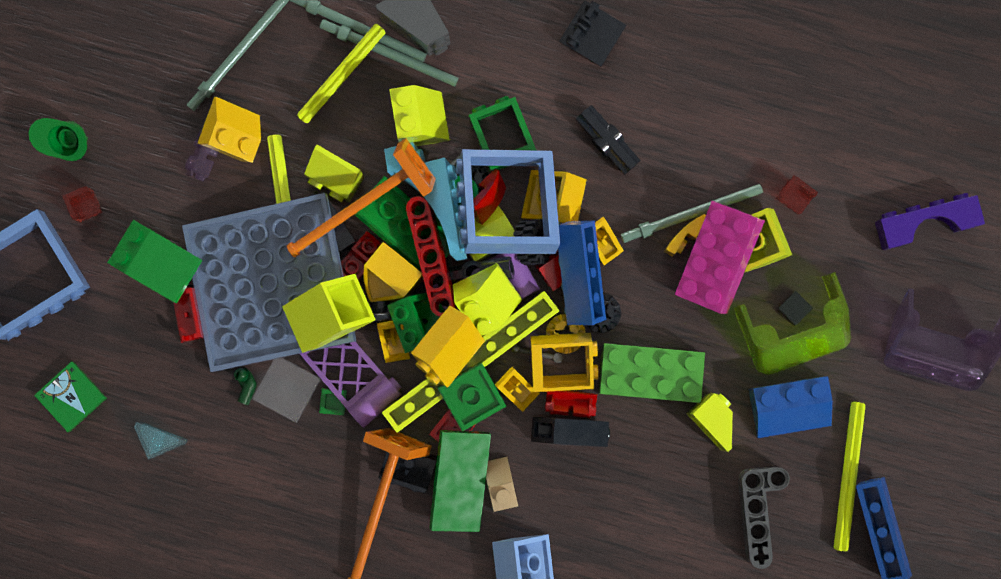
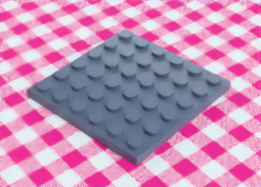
M326 193L182 225L187 251L203 260L192 279L210 372L302 353L282 306L319 283L344 276L334 229L301 250L300 255L296 258L289 253L287 245L290 242L295 243L332 218ZM355 331L310 351L356 342Z

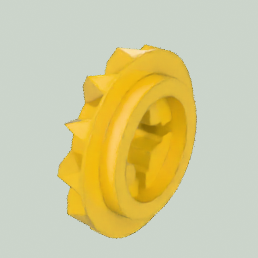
M560 314L549 322L546 335H559L555 330H564L567 325L565 314ZM584 325L568 326L570 327L569 331L573 334L586 333ZM581 346L556 347L552 349L559 353L567 354L575 352Z

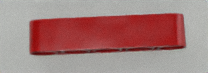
M413 197L408 201L406 211L430 307L435 315L441 317L443 313L439 311V304L444 300H448L450 306L458 310L454 304L453 286L434 210L423 197ZM420 204H424L425 211L423 214L415 215V208ZM426 228H430V237L421 239V232ZM431 252H436L437 260L432 264H428L427 256ZM438 276H442L444 281L442 286L434 288L433 280Z

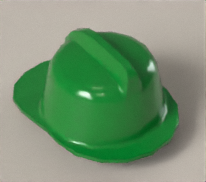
M41 118L36 120L29 129V140L32 146L45 155L68 161H76L81 159L86 153L88 136H86L83 128L73 121Z

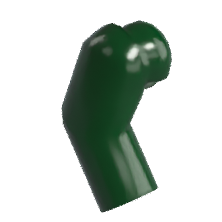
M238 368L234 372V378L238 380L242 390L237 401L249 406L257 383L250 370Z

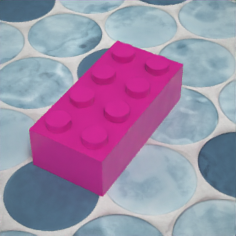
M711 201L675 295L717 313L728 314L765 220L719 202Z

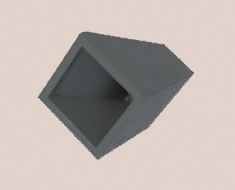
M384 0L375 5L382 23L418 49L427 53L428 56L432 54L439 55L448 49L447 46L450 45L449 32L431 0Z

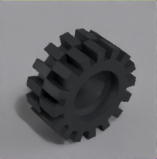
M542 219L522 220L515 226L517 230L514 231L515 237H544ZM517 254L516 257L520 260L521 264L535 265L546 263L549 260L548 256L550 254Z

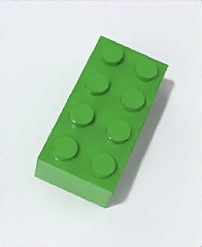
M604 343L602 344L598 394L701 403L705 352Z

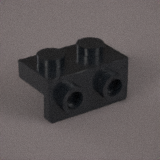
M386 452L384 462L378 476L379 479L382 478L385 465L389 456L388 452ZM429 454L428 456L410 460L399 457L390 484H397L414 492L426 493L437 456Z

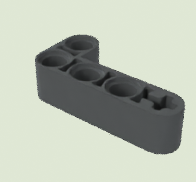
M775 466L745 469L738 476L746 558L751 565L758 569L770 566L773 558L766 491L782 490L788 486L790 481L789 473L785 469ZM778 471L782 476V480L779 484L773 485L771 475ZM753 473L757 478V483L753 487H748L745 482L746 477ZM752 499H757L760 504L756 512H750L748 509V504ZM756 524H760L762 527L761 535L756 538L752 537L751 528ZM752 542H764V545L758 544L759 551L764 554V557L760 558V562L754 559V556L758 555V547L752 545Z

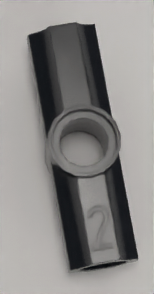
M592 105L576 118L578 124L592 138L591 141L598 151L605 157L608 156L624 175L641 161L624 142V137L612 124H608Z
M509 256L480 262L469 261L464 265L448 267L452 286L470 277L473 270L479 268L482 271L496 263L509 280L514 279L515 271L512 258ZM438 276L436 277L437 284L441 287L444 282L443 277Z

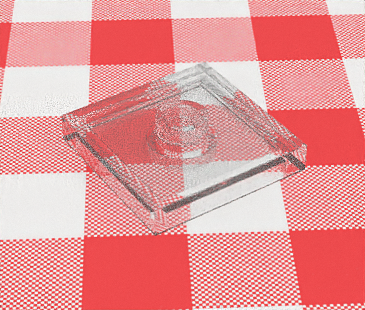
M282 357L277 358L270 365L253 400L298 423L321 378Z

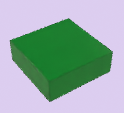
M322 388L319 413L345 416L346 407L330 389ZM342 390V396L347 399V391Z

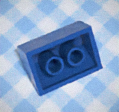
M828 376L748 389L757 438L832 426L833 401Z

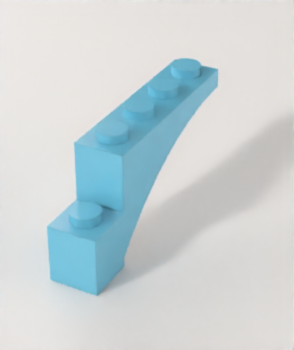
M410 142L436 178L432 191L424 196V198L431 205L442 225L450 255L457 261L465 260L467 256L464 254V244H461V240H459L463 221L458 220V203H461V197H457V188H455L454 180L457 179L455 166L451 165L445 158L425 162L422 149H418L413 142ZM396 146L384 149L387 172L391 176L402 170L401 165L393 156ZM407 178L404 180L419 191L411 179Z

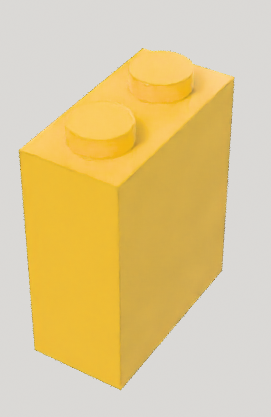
M449 305L411 354L417 360L416 366L426 373L425 377L434 385L440 383L448 388L485 340L467 315Z

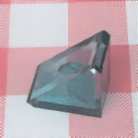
M136 422L134 425L148 460L179 448L188 441V439L144 422Z

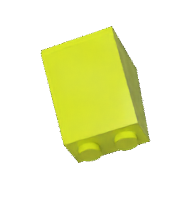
M416 85L389 89L399 142L407 138L409 142H413L416 146L450 141L442 92Z
M355 274L319 283L282 306L302 353L320 348L375 321V317Z

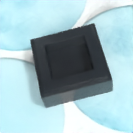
M794 291L777 309L796 326L813 307L797 291Z

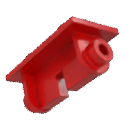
M547 391L545 412H550V415L568 416L569 410L573 411V416L590 419L591 416H596L598 394L574 391Z

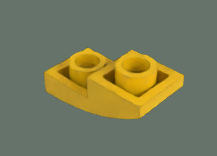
M703 214L686 225L671 240L664 252L670 256H674L676 252L681 254L688 242L684 239L685 236L691 240L696 239L706 215Z

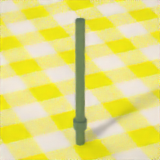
M276 0L207 82L203 81L197 88L199 91L187 104L192 111H195L206 97L209 98L215 92L214 88L289 0Z
M289 0L306 8V11L313 15L319 14L338 24L352 28V30L364 36L371 29V27L321 5V2L318 0ZM386 34L379 40L380 43L421 62H424L427 53Z
M325 19L320 24L321 29L337 35V39L344 42L348 40L358 44L364 37L352 32V28L345 25L338 26ZM377 43L371 50L454 87L458 82V77L380 43Z
M757 184L713 201L728 206L761 194L763 190L761 185ZM711 201L652 223L647 221L639 224L638 228L621 233L622 241L626 243L639 237L644 239L652 236L653 232L706 214Z

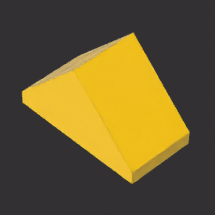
M602 217L595 222L599 260L605 266L624 250L606 219Z
M394 322L377 323L385 363L410 359L409 352H404ZM403 324L400 325V328L402 330L404 329Z
M513 367L495 384L522 412L539 395L538 392L533 391V387Z

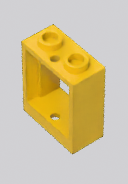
M591 333L530 336L534 392L594 389V380H598V365H593V357L598 356L597 341H592ZM585 346L586 374L543 376L542 348Z

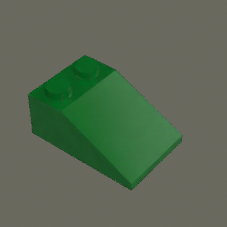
M133 220L107 263L177 304L203 260Z

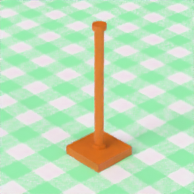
M407 138L397 144L393 153L402 170L295 243L290 242L287 245V249L296 258L300 255L301 250L407 178L412 180L423 197L432 191L436 178Z
M391 428L365 433L363 442L388 452L389 456L351 577L347 579H361L398 458L410 460L428 456L431 445L403 433H397Z

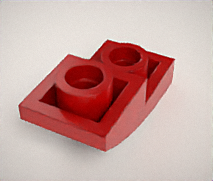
M494 169L478 184L481 192L473 199L474 219L482 225L494 213L505 194L506 186L497 169Z
M368 231L356 242L341 261L343 276L355 274L359 281L364 275V265L382 244Z

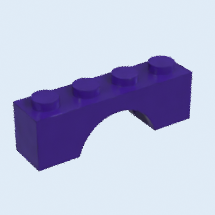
M968 193L953 196L954 201L945 203L944 199L930 202V207L921 209L920 205L906 208V213L897 215L896 211L882 214V219L875 222L882 251L912 243L916 228L925 219L942 221L953 232L984 225L985 221L978 196L969 197Z

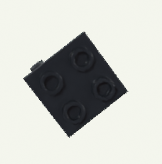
M584 0L559 42L601 67L627 25L599 9L600 5L594 1L589 3Z

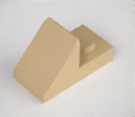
M503 457L488 461L486 480L493 511L517 507L518 503L508 458Z

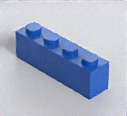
M595 220L568 221L559 224L560 245L558 247V262L561 268V287L564 293V312L567 318V325H594L606 320Z
M885 477L859 482L856 485L881 578L910 579L912 573Z

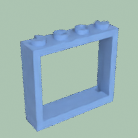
M462 149L460 159H456L455 172L460 174V182H457V197H461L462 205L458 206V220L463 221V229H460L459 240H461V244H464V254H555L560 245L552 151ZM471 165L538 166L544 237L475 236Z
M38 209L0 232V250L39 227L73 283L5 326H2L0 323V339L2 340L7 339L9 341L14 337H18L21 335L20 330L27 326L29 328L36 326L43 321L41 317L49 312L54 314L64 308L63 304L70 299L75 301L81 298L80 296L85 294L84 291L90 288L45 212Z

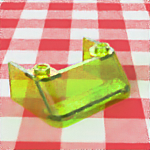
M835 272L822 276L830 301L823 308V316L826 322L824 325L779 340L776 330L770 325L765 324L753 328L745 304L734 308L754 365L760 373L766 375L773 374L848 346L851 340L849 308Z

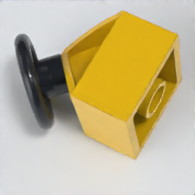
M384 242L364 265L365 289L368 299L371 301V311H373L375 321L369 324L393 321L387 305L390 302L399 301L411 296L424 280L422 272Z

